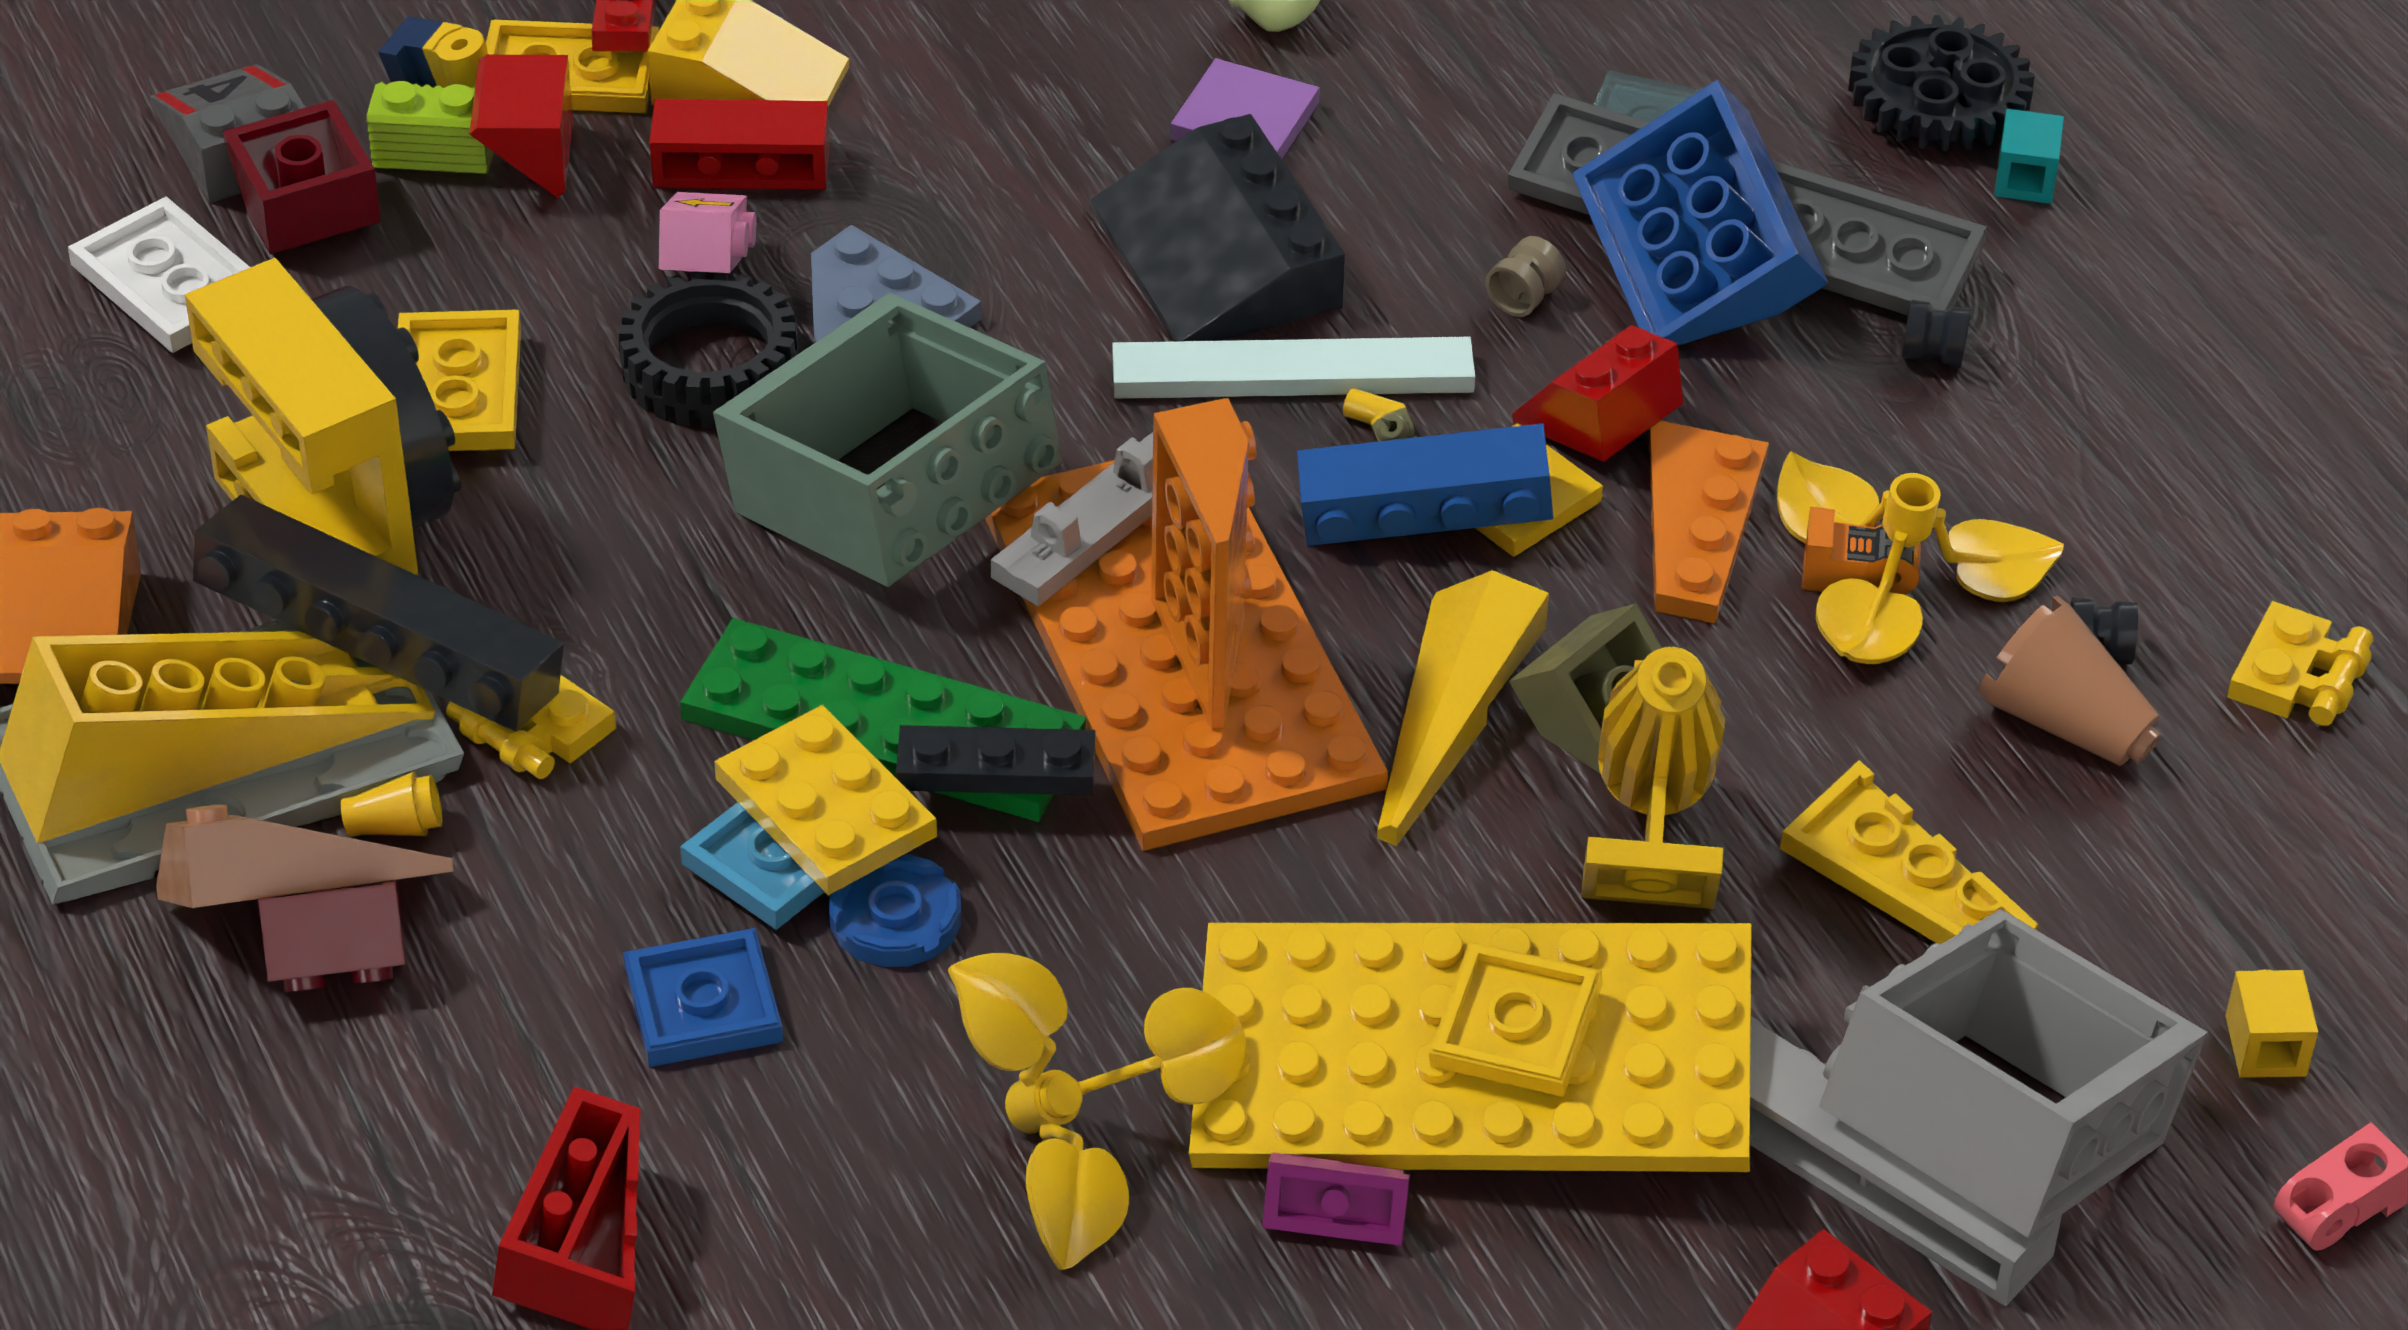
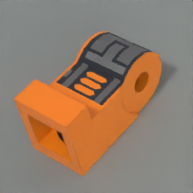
M1810 507L1804 549L1802 590L1823 592L1830 584L1849 578L1862 579L1879 588L1893 543L1885 532L1883 524L1870 527L1834 522L1835 509ZM1921 543L1913 547L1903 548L1890 590L1891 593L1906 595L1917 587L1920 577Z

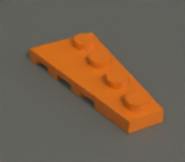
M1659 421L1649 428L1648 434L1650 489L1652 492L1651 526L1654 546V608L1656 612L1716 624L1766 465L1769 442Z

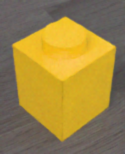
M2266 969L2236 971L2225 1016L2239 1078L2307 1076L2318 1029L2304 971H2273Z

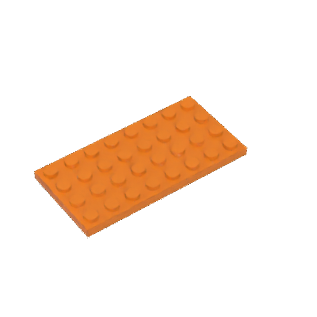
M1115 460L1041 477L988 515L985 521L1000 552L1032 527L1034 514L1049 502L1054 503L1058 507L1113 464ZM1249 507L1247 508V520L1253 536V552L1245 554V565L1251 580L1252 596L1250 599L1244 600L1243 631L1223 728L1211 730L1151 601L1152 516L1039 607L1023 598L1077 714L1086 717L1087 730H1096L1095 752L1142 851L1387 790L1388 770Z

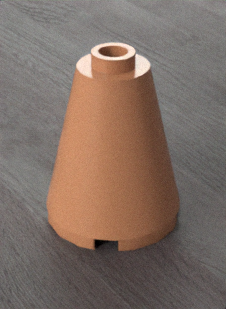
M2058 595L2052 598L2051 610L2043 604L2017 630L1996 657L2002 662L2004 670L1996 681L1986 673L1978 690L1979 696L1987 701L1988 704L2118 766H2122L2130 758L2137 764L2141 763L2162 736V733L2155 729L2160 715L2071 605Z

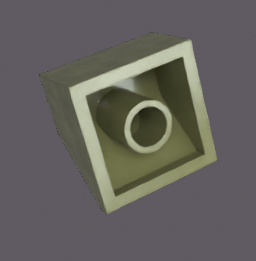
M1635 603L1589 616L1509 680V683L1541 736L1600 773L1598 763L1599 744L1604 709L1609 704L1610 692L1619 680L1634 669L1635 660H1644L1650 653L1661 649L1662 646Z

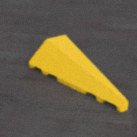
M1492 570L1435 593L1430 605L1381 812L1377 839L1394 846L1398 845L1487 724L1488 706L1546 629L1548 592Z

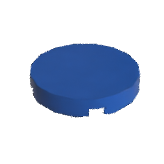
M904 854L830 894V929L839 946L856 959L877 966L909 967L933 959L952 944L961 927V894L955 881L952 884L944 876V869L933 861L910 854Z

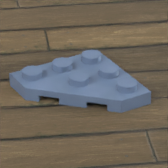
M853 225L848 226L811 253L814 343L888 293L895 294L969 328L982 319L980 300Z

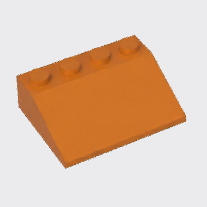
M1228 398L1154 413L1151 601L1211 730L1224 727L1243 631L1244 600L1250 599L1252 596L1251 580L1245 565V554L1253 552V536L1247 520V508L1254 506L1255 493L1252 479L1248 472V460L1256 458V442L1251 425L1248 421H1239Z
M92 508L83 512H47L41 509H28L19 513H0V684H19L34 636L127 635L141 576L133 511H110L105 508Z

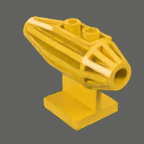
M1664 647L1650 653L1644 660H1635L1634 669L1619 680L1610 692L1609 704L1604 709L1599 744V770L1607 789L1619 802L1632 810L1647 814L1645 841L1588 837L1581 898L1714 908L1722 875L1723 848L1663 843L1664 815L1677 813L1692 806L1710 787L1715 775L1725 730V717L1720 708L1722 701L1704 671L1701 662L1696 656L1685 649Z

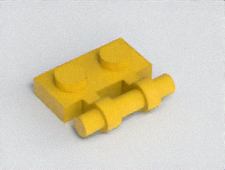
M2272 601L2231 678L2227 698L2287 719L2295 703L2311 708L2309 717L2314 723L2328 726L2332 724L2336 714H2341L2348 707L2354 695V689L2351 684L2354 678H2359L2364 674L2372 659V653L2369 648L2373 642V635L2368 629L2358 626L2350 630L2347 638H2342L2338 642L2328 639L2332 621ZM2314 667L2329 672L2320 677L2311 675Z
M562 675L560 676L559 694L517 732L451 701L446 708L447 716L459 724L461 734L476 744H484L486 742L500 752V759L506 765L517 772L527 770L538 779L547 777L553 770L555 760L549 753L554 752L571 764L616 730L615 711Z

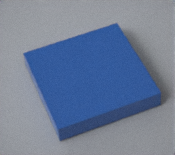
M755 928L623 952L624 968L649 1067L783 1042L782 1024Z

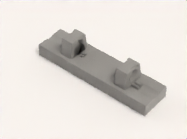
M1153 432L1141 442H1138L1133 437L1126 441L1116 450L1115 462L1061 505L1056 507L1054 503L1049 502L1034 514L1032 527L991 559V578L1039 607L1152 516Z

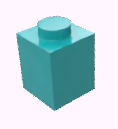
M2006 109L1998 160L1995 197L2052 204L2064 116Z

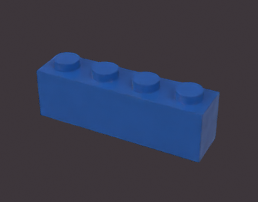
M1543 424L1297 450L1301 507L1307 546L1554 519Z

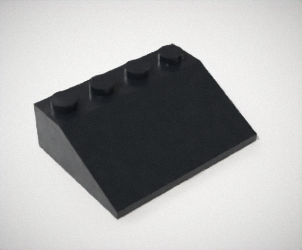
M1252 114L1228 118L1220 122L1197 127L1090 199L1092 213L1173 342L1221 341L1343 308L1345 253Z

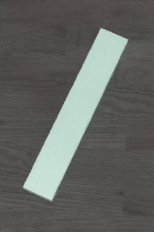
M1471 337L1112 343L1114 398L1347 395L1351 388L1371 394L1474 392L1475 388Z

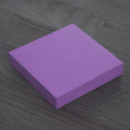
M1215 58L1171 122L1170 139L1178 141L1197 127L1220 122L1228 118L1252 114L1280 158L1283 159L1319 104L1320 87Z

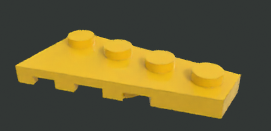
M1860 760L1782 831L1780 845L1782 851L1935 943L1943 944L1958 935L1967 924L1973 926L2000 909L2035 930L2038 929V923L1982 872L1971 873L1956 859L1957 849L1940 833L1932 837L1912 819L1913 809L1896 793L1888 797L1873 783L1874 773Z

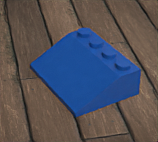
M1718 79L1572 173L1639 328L1645 329L1650 333L1681 345L1779 315L1829 284L1749 110Z

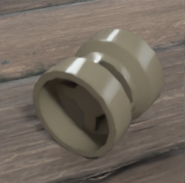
M1528 236L1512 248L1508 258L1500 260L1486 275L1485 286L1493 303L1503 312L1515 317H1524L1529 315L1541 303L1544 295L1553 292L1566 277V264L1558 249L1549 241L1537 236Z

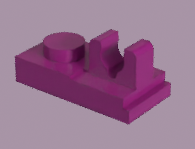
M1271 1153L1268 1163L1262 1228L1402 1246L1410 1175L1403 1174V1170Z

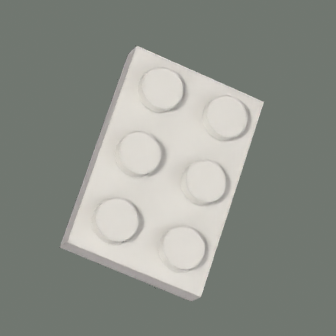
M167 196L68 246L71 265L172 353L192 343L184 294L250 268V266Z

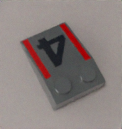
M258 64L149 96L153 110L209 203L241 194L224 142L223 131L306 108L291 83Z

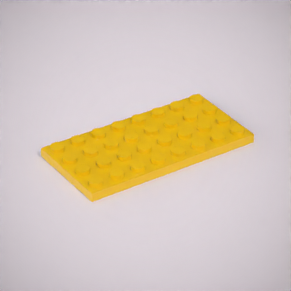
M1208 923L1202 991L1216 998L1239 1018V1023L1244 1029L1246 1049L1242 1068L1233 1084L1217 1098L1202 1104L1193 1105L1189 1146L1191 1167L1268 1169L1271 1153H1279L1396 1170L1750 1172L1751 923ZM1469 941L1602 970L1603 984L1564 1097L1430 1066L1429 1051Z

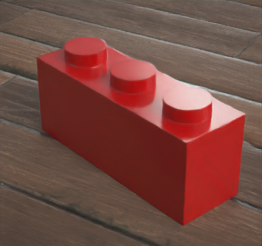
M655 99L649 142L653 188L826 190L830 148L828 101Z

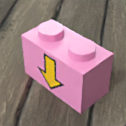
M677 192L660 209L659 269L730 273L742 257L747 256L748 247L754 248L756 213L747 212V196Z

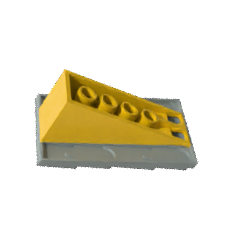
M277 620L244 631L227 633L34 636L14 703L0 708V792L4 794V801L20 836L24 838L25 847L41 881L43 880L44 882L43 886L52 905L154 878L155 872L159 870L166 823L187 821L186 809L210 805H227L228 815L297 827L342 815L341 799L357 796L411 772H415L418 777L432 775L437 783L444 778L446 773L458 771L464 755L461 746L431 692Z

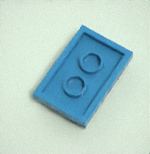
M738 802L680 846L682 865L776 930L824 893L820 886Z

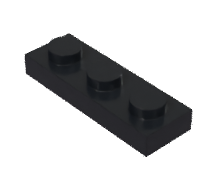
M900 725L896 779L908 791L1093 795L1096 730Z

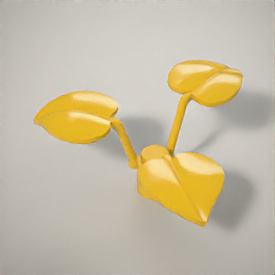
M1791 451L1784 461L1778 481L1777 506L1780 518L1789 533L1803 543L1806 542L1810 507L1835 509L1834 522L1874 527L1883 518V528L1893 543L1879 588L1862 579H1843L1830 584L1821 593L1816 607V622L1823 637L1840 656H1845L1850 661L1857 663L1880 664L1891 661L1905 654L1917 641L1923 619L1920 605L1913 598L1903 594L1891 593L1890 590L1903 548L1916 546L1930 536L1932 528H1934L1943 560L1947 563L1958 564L1956 578L1959 584L1968 592L1995 602L2015 601L2034 591L2061 557L2064 544L2026 528L1985 519L1961 522L1953 526L1948 535L1944 523L1946 511L1938 508L1941 496L1940 489L1931 478L1918 473H1906L1895 478L1891 484L1890 491L1887 490L1883 493L1881 503L1879 504V497L1876 491L1862 478L1836 467L1812 462Z
M989 953L974 956L957 962L948 968V973L957 991L963 1024L973 1047L989 1065L999 1070H1023L1019 1074L1020 1080L1015 1082L1007 1092L1005 1099L1006 1113L1010 1122L1018 1130L1029 1134L1039 1132L1040 1137L1044 1140L1035 1147L1027 1164V1196L1037 1231L1049 1256L1059 1270L1068 1269L1115 1235L1127 1215L1129 1190L1119 1163L1109 1152L1101 1148L1083 1150L1081 1135L1060 1125L1071 1122L1077 1116L1082 1104L1083 1094L1160 1068L1164 1090L1173 1101L1194 1105L1217 1098L1233 1084L1242 1068L1246 1049L1244 1029L1239 1023V1018L1210 994L1195 988L1174 989L1160 995L1151 1004L1146 1014L1144 1035L1149 1048L1155 1056L1077 1082L1073 1077L1061 1070L1043 1072L1056 1051V1045L1049 1035L1056 1032L1064 1024L1068 1014L1066 998L1053 974L1040 963L1020 955Z

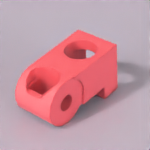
M2370 1122L2290 1178L2275 1198L2273 1204L2274 1212L2313 1250H2323L2341 1239L2352 1226L2357 1227L2380 1211L2388 1217L2408 1204V1157ZM2375 1154L2385 1162L2386 1169L2384 1171L2374 1162Z

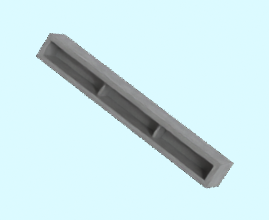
M1751 1016L1750 1145L2006 1307L2053 1257L2062 1215L2027 1238L1819 1107L1828 1082L1823 1076L1825 1064L1820 1062L1811 1052L1799 1049L1768 1030L1760 1021Z

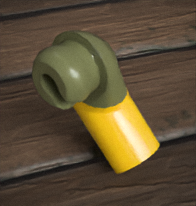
M1350 389L1344 401L1343 416L1371 425L1377 441L1414 438V424L1403 403L1359 389Z

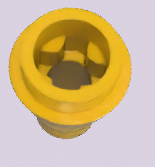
M411 772L357 796L341 799L342 820L348 837L360 835L427 836L428 829L442 826L441 802L438 788L432 775L418 777L415 772Z

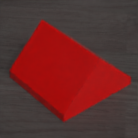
M486 54L478 62L469 135L556 198H559L566 190L573 125L568 55Z

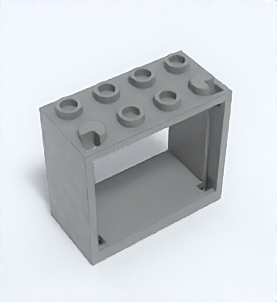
M2000 909L1973 926L1967 924L1958 935L1943 944H1933L1923 956L1907 965L1899 964L1886 978L1871 987L1867 985L1862 987L1858 1000L1847 1006L1845 1010L1844 1020L1849 1025L1843 1041L1833 1051L1825 1065L1823 1076L1828 1082L1819 1107L2029 1238L2163 1144L2208 1032ZM1967 1036L2066 1098L2055 1104L1956 1042Z

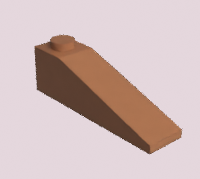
M210 805L186 809L187 821L166 823L156 888L158 900L197 908L454 872L452 858L247 817L228 815L227 805Z

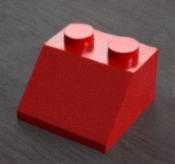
M1631 325L1553 380L1512 413L1513 424L1518 423L1521 426L1543 424L1546 438L1604 462L1683 404L1678 344L1650 333L1645 329Z
M1822 1229L1774 1269L1735 1330H1929L1932 1311L1825 1229Z

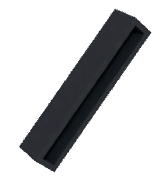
M239 495L195 530L194 582L515 732L559 694L563 642L244 495Z

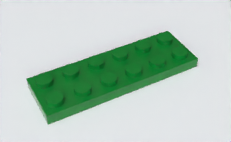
M732 618L680 701L681 720L753 741L823 705L895 778L900 725L1087 730L1086 717L736 618ZM935 792L1036 822L1040 821L1054 795Z

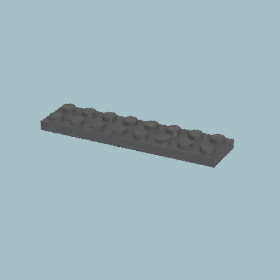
M1553 93L1508 174V189L1590 215L1572 173L1650 122ZM1772 160L1829 283L1822 287V289L1905 315H1909L1912 299L1930 302L1934 309L1944 311L1955 305L1985 244L1987 226Z

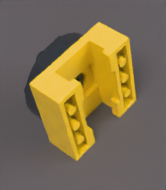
M276 258L184 294L194 352L222 386L228 385L252 414V416L235 423L227 416L206 425L214 478L229 498L233 501L239 495H244L419 576L413 530L447 515L453 503L454 493L460 491L461 483L458 473L451 462L448 447L455 444L453 428L447 416L441 410H436L427 385L416 365L419 361V354L408 330L404 327L395 329L388 319L383 303L373 292L366 295L355 287L343 286L310 299Z

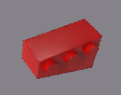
M576 1086L573 1087L498 1246L492 1296L592 1330H629L635 1294L634 1268L637 1236L636 1203L639 1174L640 1108Z

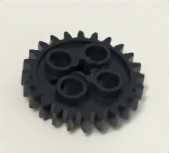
M1934 15L1932 24H1924L1917 16H1912L1910 27H1905L1893 20L1890 21L1889 33L1875 28L1873 29L1871 40L1861 39L1859 51L1852 54L1848 91L1853 92L1852 105L1863 107L1861 118L1863 120L1878 119L1877 131L1880 133L1893 128L1898 130L1896 139L1898 142L1914 136L1918 137V146L1922 149L1928 145L1930 140L1938 141L1943 151L1949 150L1951 141H1958L1966 150H1971L1973 139L1978 138L1983 143L1992 145L1994 133L2003 134L2006 109L2030 112L2035 74L2029 72V58H2019L2020 46H2003L2005 37L2003 33H1997L1989 37L1985 36V24L1980 23L1970 30L1964 28V20L1961 17H1958L1952 25H1944L1940 15Z

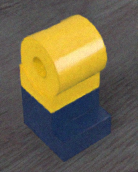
M408 16L378 51L390 82L405 81L412 85L428 84L431 86L440 85L441 87L462 84L470 88L476 85L479 60L486 54H489L485 39L478 30L462 27V25L411 16Z

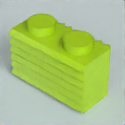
M395 81L387 85L383 82L376 84L366 120L374 168L488 174L493 151L469 135L475 87L470 88L462 84H453L442 88L440 85L432 88L428 84L420 87L417 84L412 85L405 81Z

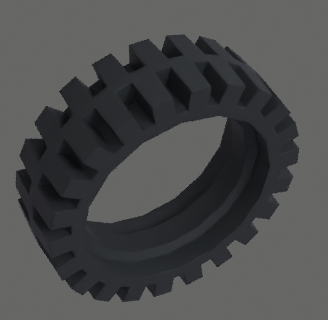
M692 271L691 281L684 282L680 274L668 277L667 289L656 282L647 288V297L638 294L631 301V309H625L622 315V325H619V354L626 389L631 398L637 397L638 405L645 411L654 407L655 417L667 421L675 413L677 425L690 427L693 418H700L701 428H715L713 415L715 410L798 355V335L794 312L791 306L787 307L786 298L780 292L772 293L771 285L760 281L753 287L752 276L742 273L738 275L735 281H730L729 273L715 272L714 279H705L704 272ZM723 325L743 329L762 339L767 345L764 350L749 362L727 370L695 372L674 368L654 357L651 353L654 347L672 334L691 327Z

